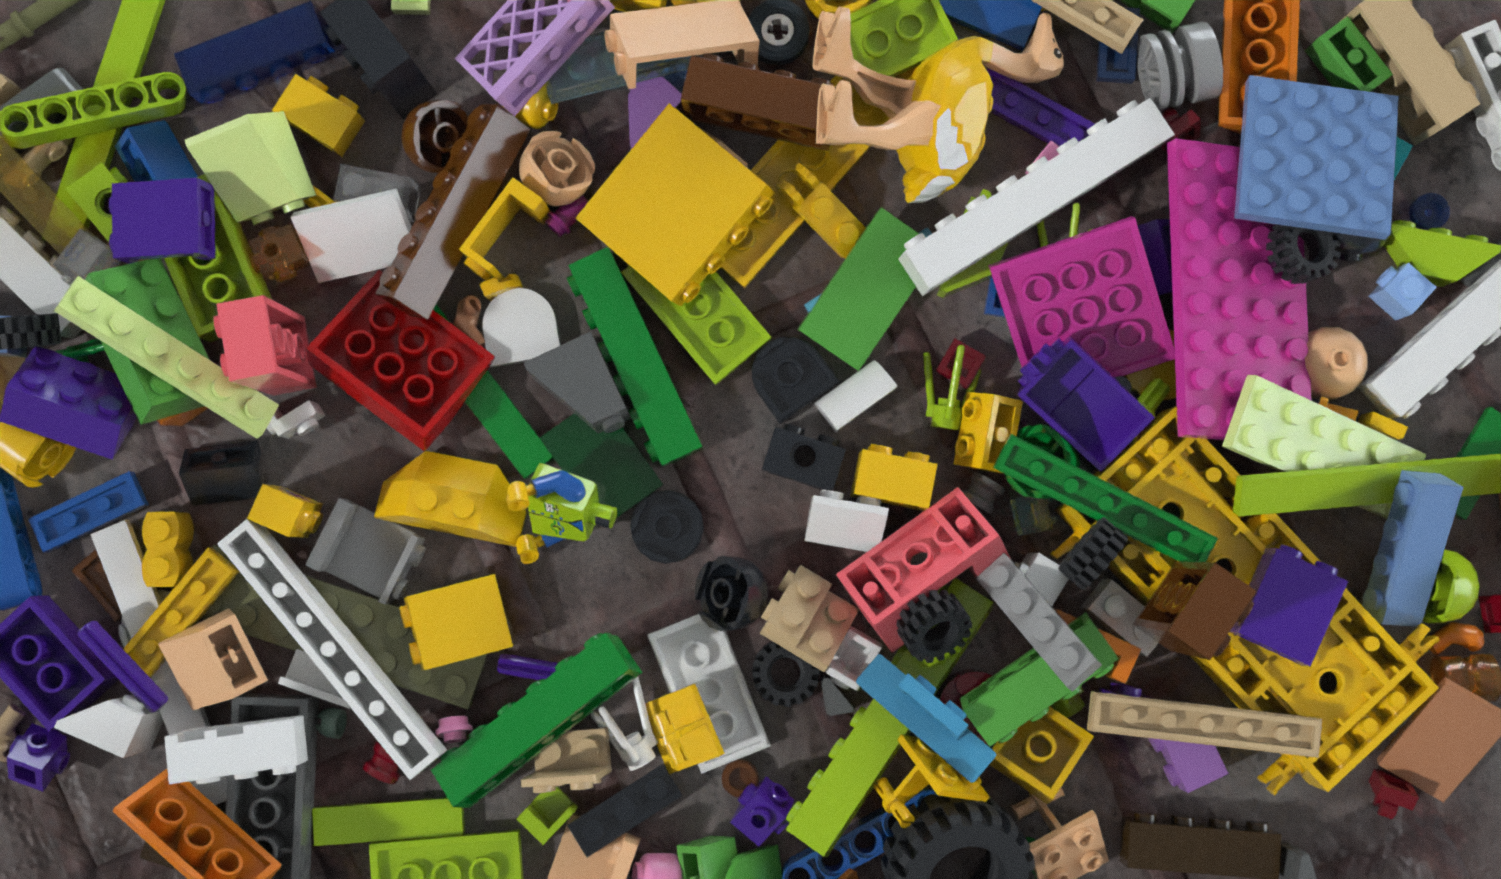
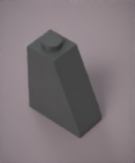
M591 331L524 362L526 370L537 383L598 434L603 431L605 433L617 431L625 425V421L631 419L627 406Z

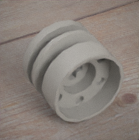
M1202 21L1180 26L1176 30L1174 37L1170 31L1162 30L1157 35L1148 33L1141 35L1138 39L1137 68L1145 100L1151 98L1159 111L1165 110L1168 105L1173 108L1179 107L1183 103L1184 96L1188 102L1198 103L1216 99L1221 94L1223 87L1222 57L1217 38L1207 22Z

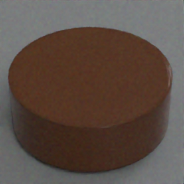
M740 758L728 763L722 772L723 787L734 797H739L750 783L757 786L759 782L756 766L746 759Z

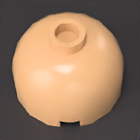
M543 131L533 136L519 162L522 184L540 196L546 205L564 206L579 199L593 181L592 174L595 171V163L591 154L581 142L574 138L571 142L560 138L562 133L557 131Z
M1320 327L1308 332V353L1305 357V365L1311 379L1312 398L1320 400L1321 397L1334 400L1350 394L1363 382L1368 369V355L1363 343L1352 332L1340 327Z

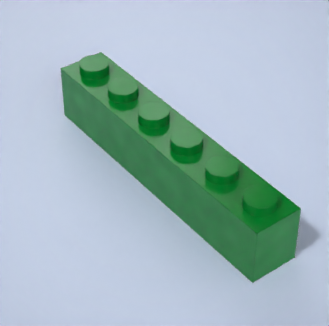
M609 247L569 264L572 275L567 277V281L575 297L582 295L588 308L582 310V313L590 329L598 328L603 341L597 343L605 362L613 361L619 374L613 376V379L621 396L629 394L634 407L628 411L637 430L642 427L645 428L650 440L645 442L644 445L652 462L660 460L661 465L666 467L702 450V444Z
M606 632L592 636L585 642V649L580 653L560 661L552 675L547 679H540L531 684L526 689L527 694L517 702H510L503 706L497 712L498 717L495 720L474 729L469 734L467 742L460 747L451 748L440 757L441 762L432 768L431 771L453 807H472L643 673L618 636Z

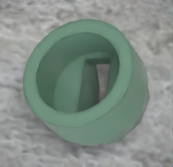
M338 708L322 710L317 715V718L322 720L321 724H315L316 729L325 737L340 739L347 724L346 711Z

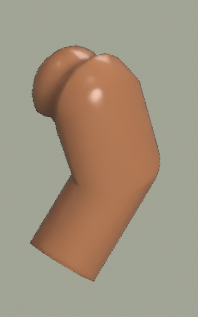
M468 295L458 303L454 326L483 347L485 346L484 336L477 328L481 312V302L476 296Z

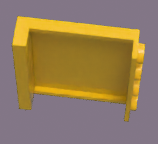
M669 103L585 205L576 219L670 301L682 306L685 302H691L698 295L701 289L700 283L708 274L715 273L722 266L725 260L724 254L732 245H738L746 237L749 231L747 227L756 216H762L770 208L773 202L771 198L775 192Z

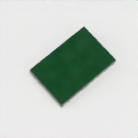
M574 413L540 437L563 471L593 481L597 485L599 503L616 507V519L664 485L623 427L611 433L603 431L598 434Z

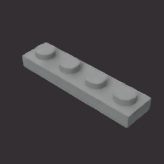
M1005 553L998 557L976 578L1068 689L1074 691L1102 666L1086 645Z

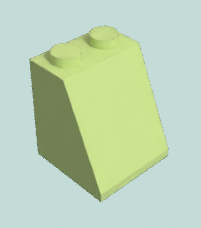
M284 111L246 114L184 140L188 150L236 222L252 220L253 225H258L274 219V211L283 209L285 214L305 207L303 200L316 196Z

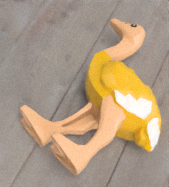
M839 7L835 14L822 11L819 16L815 38L813 69L842 77L846 81L840 80L836 89L833 85L822 83L819 89L816 144H865L879 149L896 150L900 163L906 171L902 180L905 187L906 202L924 203L939 197L959 184L978 160L979 154L985 145L986 137L984 132L988 114L993 107V82L985 67L1023 83H1040L1057 77L1064 67V59L1052 31V18L1050 14H1040L1033 35L1022 53H1013L992 41L979 36H971L956 40L928 56L914 70L909 80H904L877 73L853 58L850 45L851 19L849 8ZM852 86L866 104L882 109L890 120L877 126L858 125L853 116Z

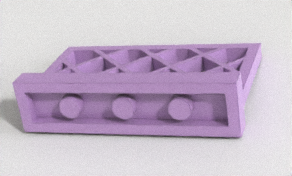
M507 0L454 59L499 104L515 117L528 100L539 91L615 8L609 0H571L570 2L558 0V4L545 6V0H536L534 9L523 11L522 4L525 0ZM557 14V17L546 29L542 30L543 17ZM534 19L533 32L520 34L521 21ZM511 23L510 36L497 38L498 30L502 25ZM532 42L523 54L517 57L518 44ZM509 46L508 59L495 61L496 48ZM486 50L485 63L476 65L469 63L479 51ZM506 69L501 78L492 85L494 71Z

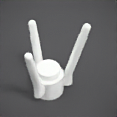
M639 677L632 680L644 736H641L639 731H636L625 737L612 716L603 706L599 708V713L603 719L597 712L591 713V717L598 727H608L609 741L616 748L622 761L625 760L630 771L636 770L652 761L656 757L652 747L658 744L652 733Z

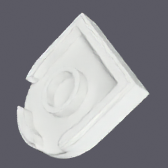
M524 288L511 289L497 295L486 308L483 317L486 350L495 356V360L490 365V368L526 362L561 345L554 310L548 301L535 291Z

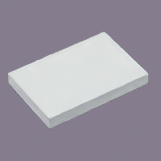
M397 188L297 211L291 216L318 283L391 266L398 253L399 242L412 228Z

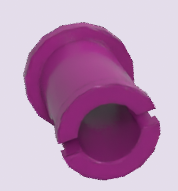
M582 195L571 204L560 206L554 213L550 211L548 213L549 218L545 221L546 225L559 237L564 233L569 234L571 232L569 228L577 221V215L588 203V200Z

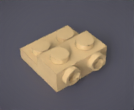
M800 565L795 573L790 570L787 571L777 588L783 592L779 601L772 598L764 610L761 618L766 620V623L760 634L822 672H825L860 609L830 592L829 589L832 583Z

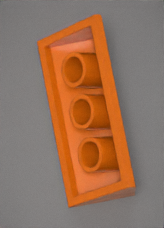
M1224 0L1221 55L1223 87L1219 100L1218 126L1241 134L1245 82L1250 75L1297 82L1300 0Z
M167 769L115 806L112 811L187 879H271L282 865L190 782L169 784Z

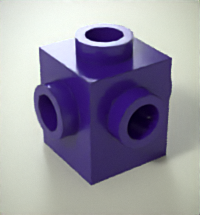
M32 723L23 736L18 735L10 747L7 756L8 779L43 792L54 776L61 774L68 765L70 753H67V736L62 735L58 730L48 731L46 728Z
M765 776L757 786L750 783L741 793L737 800L740 804L730 823L756 845L760 846L773 831L776 834H780L789 824L786 817L794 799L789 796L787 790L782 785L774 783Z

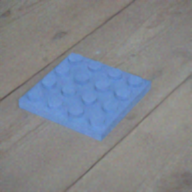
M1250 75L1245 82L1234 218L1385 240L1391 234L1399 96Z

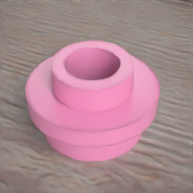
M467 716L445 717L438 720L439 728L435 730V735L443 738L444 743H459L466 741V735L473 731V726L468 723Z

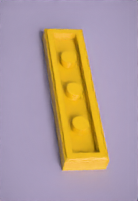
M208 547L123 650L151 678L166 661L158 643L195 625L240 571L215 549Z

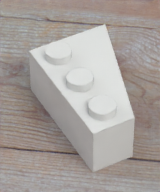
M303 715L192 728L164 737L169 784L196 781V784L213 783L220 781V777L234 775L235 780L257 777L258 771L272 769L273 775L288 774L297 771L296 765L308 761Z

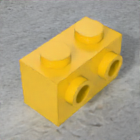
M966 392L953 464L1002 473L994 469L993 466L1010 433L1017 436L1023 401L996 394Z

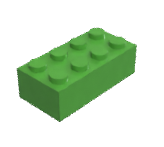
M161 258L148 259L88 273L85 279L87 282L209 359ZM101 341L140 425L204 407L198 401Z

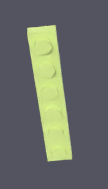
M79 276L72 282L54 309L62 317L256 439L263 435L279 407V404L257 390L230 382L229 377L223 374L220 366Z

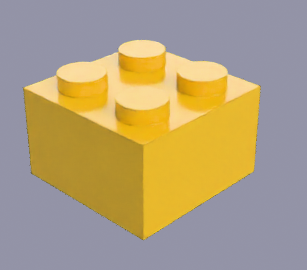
M871 444L868 446V450L862 449L858 453L851 497L864 496L880 499L881 503L921 511L929 509L938 465L929 462V455L908 451L907 454H904V457L892 455L893 448Z
M1050 706L1049 711L1039 720L1034 722L1029 720L1018 727L1017 733L1011 739L1004 743L996 742L992 748L996 753V757L989 764L1046 804H1049L1054 799L1094 737Z

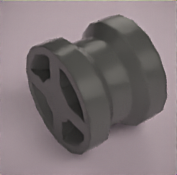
M974 471L970 477L971 484L969 488L962 492L977 510L991 515L995 509L993 505L998 497H1002L1006 490L990 478Z

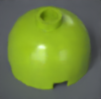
M1444 549L1423 622L1432 624L1461 619L1475 606L1479 594L1477 572L1472 563L1458 552Z

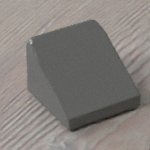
M827 675L822 676L820 680L826 714L833 716L856 712L852 704Z

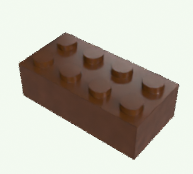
M702 54L701 57L691 55L681 95L683 109L689 120L829 151L830 145L816 144L817 105L819 89L822 83L833 85V83L820 78H813L811 82L796 79L797 76L784 70H776L774 73L760 71L757 65L748 62H739L738 66L724 63L722 58L712 54Z
M1175 562L1132 625L1170 651L1211 660L1213 655L1218 657L1228 646L1231 640L1228 633L1236 621L1241 623L1250 614L1254 606V602L1251 599L1257 591L1215 562Z

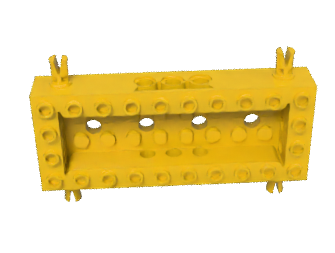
M1176 406L1161 411L1138 434L1135 441L1127 445L1102 472L1098 470L1093 474L1160 509L1169 502L1177 505L1180 510V519L1218 538L1206 562L1216 563L1222 558L1228 560L1232 566V574L1248 586L1266 548L1279 549L1281 544L1302 552L1303 556L1301 559L1312 565H1315L1316 561H1320L1276 513L1239 517L1233 512L1236 478L1240 474L1211 445L1208 439L1178 437ZM1064 503L1059 505L1055 511L1073 529L1074 533L1056 550L1050 553L1053 559H1058L1072 550L1081 537L1097 522L1096 519ZM1127 536L1128 540L1124 544L1125 546L1117 553V557L1110 562L1108 568L1137 600L1145 606L1173 564L1179 561ZM1346 588L1311 666L1297 664L1231 632L1228 633L1231 637L1228 646L1218 657L1213 655L1211 660L1190 656L1239 709L1322 719L1319 758L1280 753L1281 756L1261 775L1257 776V779L1264 784L1270 782L1266 789L1274 796L1297 773L1309 785L1329 792L1439 688L1416 663L1434 644L1440 641L1438 636L1428 635L1424 638L1431 629L1425 624L1420 623L1401 644H1398ZM1330 671L1336 676L1337 685L1332 692L1324 693L1319 686V680L1324 673Z

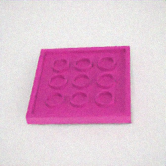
M1133 216L988 265L1021 368L1045 343L1051 346L1058 338L1064 342L1069 336L1113 377L1128 375L1175 359L1173 342L1137 222Z

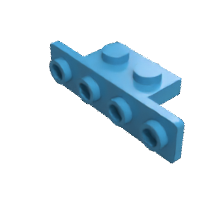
M878 654L856 679L857 685L970 783H974L996 757V753L968 729V724L963 721L967 715L952 701L949 700L946 704H943L933 694L937 689L923 676L919 675L914 679L910 674L905 675L883 655Z

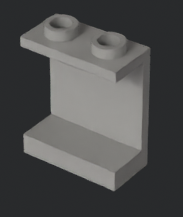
M339 498L305 565L318 572L326 571L380 598L378 602L384 605L393 604L395 599L399 601L408 588L409 581L405 578L411 566L417 567L424 556L426 547L422 546L425 537L395 522L375 519V512L348 499Z

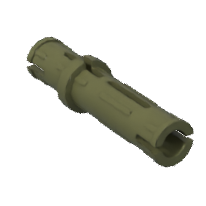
M38 0L21 12L13 11L10 13L11 18L0 24V37H2L0 39V53L24 36L27 38L35 35V29L81 0Z

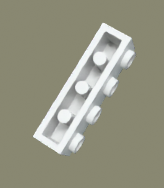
M1493 20L1460 34L1445 45L1444 48L1452 55L1455 61V68L1462 78L1470 82L1476 91V98L1480 102V105L1473 109L1477 118L1476 126L1479 133L1486 138L1491 148V158L1494 166L1501 171V31L1496 20Z

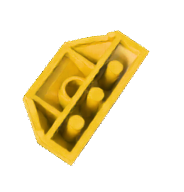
M425 451L383 482L374 518L516 547V542L522 535L527 511L525 509L521 511L509 510L507 489L510 484L498 465Z

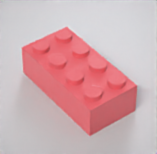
M264 295L216 304L218 315L214 316V327L217 336L220 339L222 338L224 354L220 356V363L223 374L229 377L230 382L273 396L317 388L314 369L309 365L306 352L309 339L304 316Z

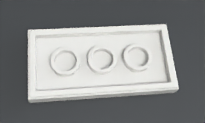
M697 614L647 635L669 692L672 693L696 684L725 753L719 757L699 763L698 766L701 774L770 747V742L726 631L710 628L701 619L700 615Z

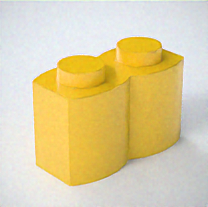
M147 512L142 526L143 541L147 548L142 561V576L147 587H175L193 566L189 547L193 540L194 526L189 513Z

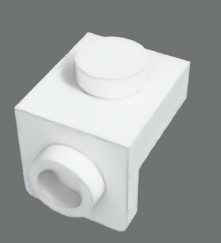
M308 400L284 416L279 408H277L267 426V430L272 435L277 434L279 437L287 439L297 433L299 436H303L319 426L317 421L326 415L318 403Z
M850 626L830 665L826 669V673L830 675V680L843 689L851 687L858 691L860 686L857 685L856 679L878 655L882 648V643Z

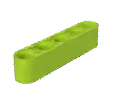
M162 72L6 106L0 111V131L7 144L11 147L22 149L174 116L185 109L187 103L186 86L183 79L177 74ZM165 89H173L179 95L174 99H165L159 93ZM128 97H137L142 101L139 106L131 108L125 106L122 102ZM91 105H99L104 108V111L97 116L85 113V109ZM53 113H61L66 116V119L59 124H52L47 121V118ZM15 121H22L28 124L27 128L22 132L14 133L8 130L9 125Z

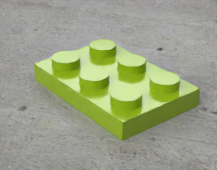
M878 0L850 14V45L853 58L863 66L891 77L900 75L920 65L928 56L958 40L939 0Z

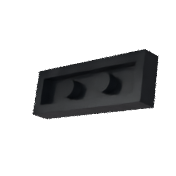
M661 764L567 826L586 858H588L683 795L665 766Z

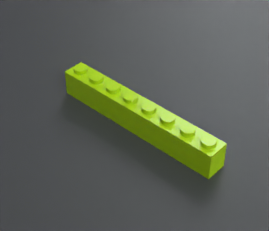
M957 578L953 580L950 586L945 584L941 587L938 594H940L941 590H947L949 594L953 593L970 616L972 628H969L971 635L969 638H963L966 644L962 648L956 646L954 648L956 653L952 656L949 652L945 653L944 660L938 661L934 657L933 663H927L925 659L922 662L918 661L916 657L911 655L906 645H903L891 662L905 675L910 674L914 679L919 675L923 676L937 689L933 694L934 696L993 610V602ZM875 699L872 700L867 709L863 706L859 708L850 722V726L854 728L846 740L840 738L835 743L828 755L833 760L825 772L819 769L807 786L811 790L810 794L803 804L797 801L786 817V820L790 823L786 830L825 858L829 856L873 790L874 783L881 778L901 748L897 739L901 734L909 736L911 733L905 725Z

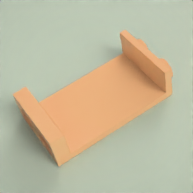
M717 0L610 14V30H605L608 53L613 52L616 72L618 75H623L628 89L636 88L637 63L732 51L738 63L748 62L758 66L760 40L739 0Z

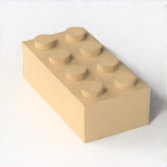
M1364 0L1344 18L1347 16L1350 18L1393 75L1375 89L1381 94L1399 96L1397 121L1414 146L1480 105L1476 98L1474 87L1470 82L1464 80L1457 71L1452 55L1439 45L1434 37L1431 25L1425 19H1421L1412 6V0Z

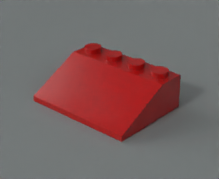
M378 270L306 348L308 362L311 367L425 452L451 422L493 363L495 356L434 310H432L428 319L411 317L376 295L375 293L380 286V277L383 273Z

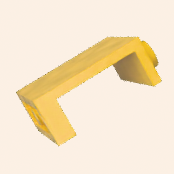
M515 178L510 180L459 248L467 257L464 264L485 281L492 277L497 278L500 282V280L505 278L494 265L484 259V256L519 209H522L542 225L549 218L548 213L550 210L545 201Z
M495 574L407 596L404 598L405 605L399 607L404 628L411 627L414 642L408 643L413 665L420 664L422 671L513 647Z

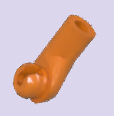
M1449 622L1431 635L1438 636L1440 641L1429 650L1433 654L1438 655L1452 644H1458L1468 648L1471 652L1479 651L1485 643L1484 633L1475 625Z

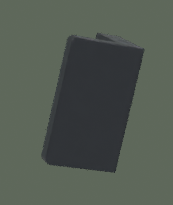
M258 441L185 449L179 476L191 504L196 506L256 498L262 486L258 473L261 456Z

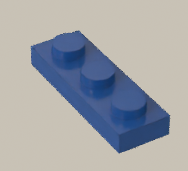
M128 471L28 520L42 551L51 552L148 506L149 503L135 472Z

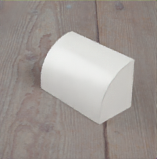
M873 360L814 404L836 433L893 392L898 386L884 368Z

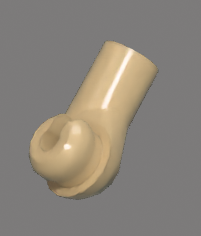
M9 704L0 717V761L7 762L10 747L17 737L15 728L26 715V712L15 704Z

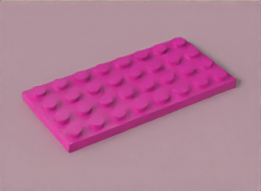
M1175 138L1167 143L1178 437L1224 440L1247 375H1257L1312 401L1311 379L1305 365V357L1308 353L1307 343L1309 341L1306 283L1292 284L1291 280L1285 281L1281 278L1284 273L1283 271L1276 274L1272 269L1277 264L1275 261L1269 263L1267 256L1273 255L1272 250H1266V244L1272 242L1267 237L1269 232L1274 231L1272 227L1275 224L1234 218L1240 147ZM1298 236V248L1301 255L1305 258L1304 240Z

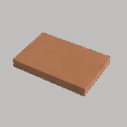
M1446 677L1437 685L1439 688L1421 704L1377 757L1379 766L1443 803L1501 737V709Z

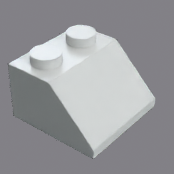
M124 695V697L102 702L57 720L54 728L119 757L126 758L151 750L163 723V718L159 710L154 713L149 712L134 695Z

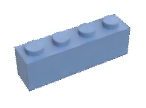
M1401 471L1398 484L1394 490V498L1388 519L1384 524L1378 553L1373 561V570L1368 587L1363 595L1362 606L1375 620L1383 625L1417 627L1423 621L1463 490V486L1442 474Z

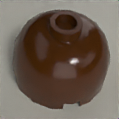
M433 100L419 104L408 114L402 128L403 148L411 162L420 169L436 174L444 170L451 157L450 151L452 146L462 137L468 126L467 120L469 116L460 108L462 107L460 104L448 100Z

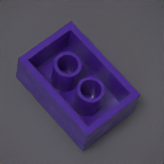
M38 346L32 349L6 386L0 414V422L112 460L137 419L116 373Z
M49 595L30 596L0 623V678L48 731L57 730L54 728L57 720L87 709L118 678L78 637L80 629Z

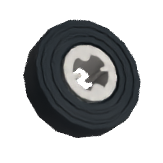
M789 0L764 1L753 9L748 18L760 40L758 59L766 64L781 66L792 63L803 54L808 45L810 27L807 16L799 6ZM773 25H780L781 30L787 31L788 34L785 35L783 33L781 40H775L774 35L768 34L767 31H773Z

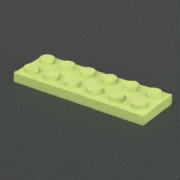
M1247 375L1222 447L1279 472L1425 460L1426 454L1257 375ZM1392 503L1358 507L1388 519Z

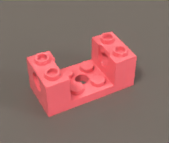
M957 487L836 575L856 606L891 653L904 645L897 632L899 628L896 624L897 620L902 619L899 615L902 609L907 611L910 609L907 604L911 600L917 603L920 601L918 595L922 593L929 597L931 590H939L968 568L977 578L1003 553L1008 557L1010 556L1000 535ZM918 553L928 554L923 563L919 565L910 564L914 555Z

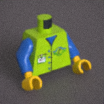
M543 463L538 464L529 485L521 481H515L507 489L509 510L521 511L528 507L532 532L540 534L537 537L525 534L518 538L516 542L517 553L520 555L523 564H530L538 560V548L543 545L548 548L564 539L584 542L589 539L595 525L611 529L616 520L617 508L599 503L597 485L593 481Z

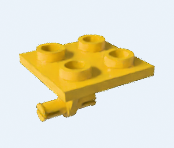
M696 684L645 703L652 733L658 742V750L669 774L725 754Z
M903 734L897 740L914 762V768L896 790L893 789L886 777L878 779L873 785V788L883 800V808L887 813L894 815L901 828H907L912 824L911 822L915 821V817L910 813L905 803L929 784L939 796L986 802L990 797L980 785L982 783L980 777L974 783H970L920 738Z

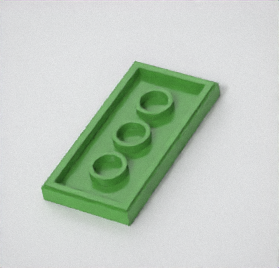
M882 207L879 208L797 330L859 371L916 287L898 258L906 250L904 244L919 233Z

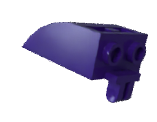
M1071 336L1064 342L1058 338L1051 346L1045 343L1020 369L1023 375L1018 380L1022 385L1018 389V396L1100 472L1155 418Z

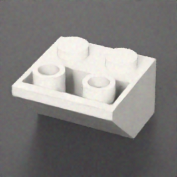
M830 490L820 491V496L813 495L804 541L868 552L882 542L889 508L880 507V499L859 496L856 502L843 500L844 493Z

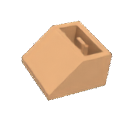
M229 608L158 643L192 710L233 699L268 681L236 615Z

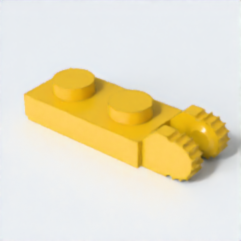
M798 163L793 168V171L809 190L801 196L792 184L784 180L779 183L777 188L794 205L792 208L840 257L846 258L866 227L823 182L818 181L804 165Z

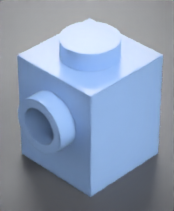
M1408 262L1397 268L1390 266L1376 280L1378 286L1368 297L1394 320H1399L1412 315L1437 287Z

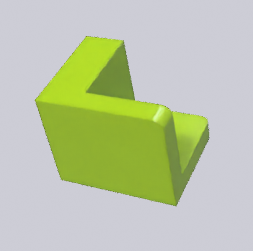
M556 787L555 791L540 793L516 819L544 845L572 816L578 806L559 787Z

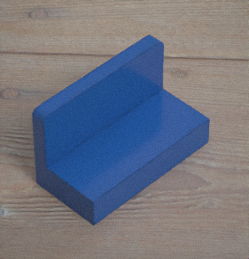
M164 120L128 127L115 145L134 182L198 177L168 123Z

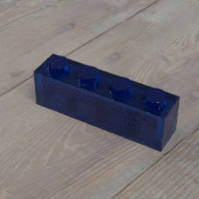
M309 1L174 53L188 93L200 103L211 104L224 99L225 94L234 90L252 89L259 84L260 80L270 76L282 77L288 75L293 71L294 67L301 64H316L326 59L327 54L335 52L330 37L323 30L326 26L319 13L320 11Z

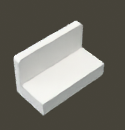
M296 649L286 676H281L278 684L351 709L307 653Z

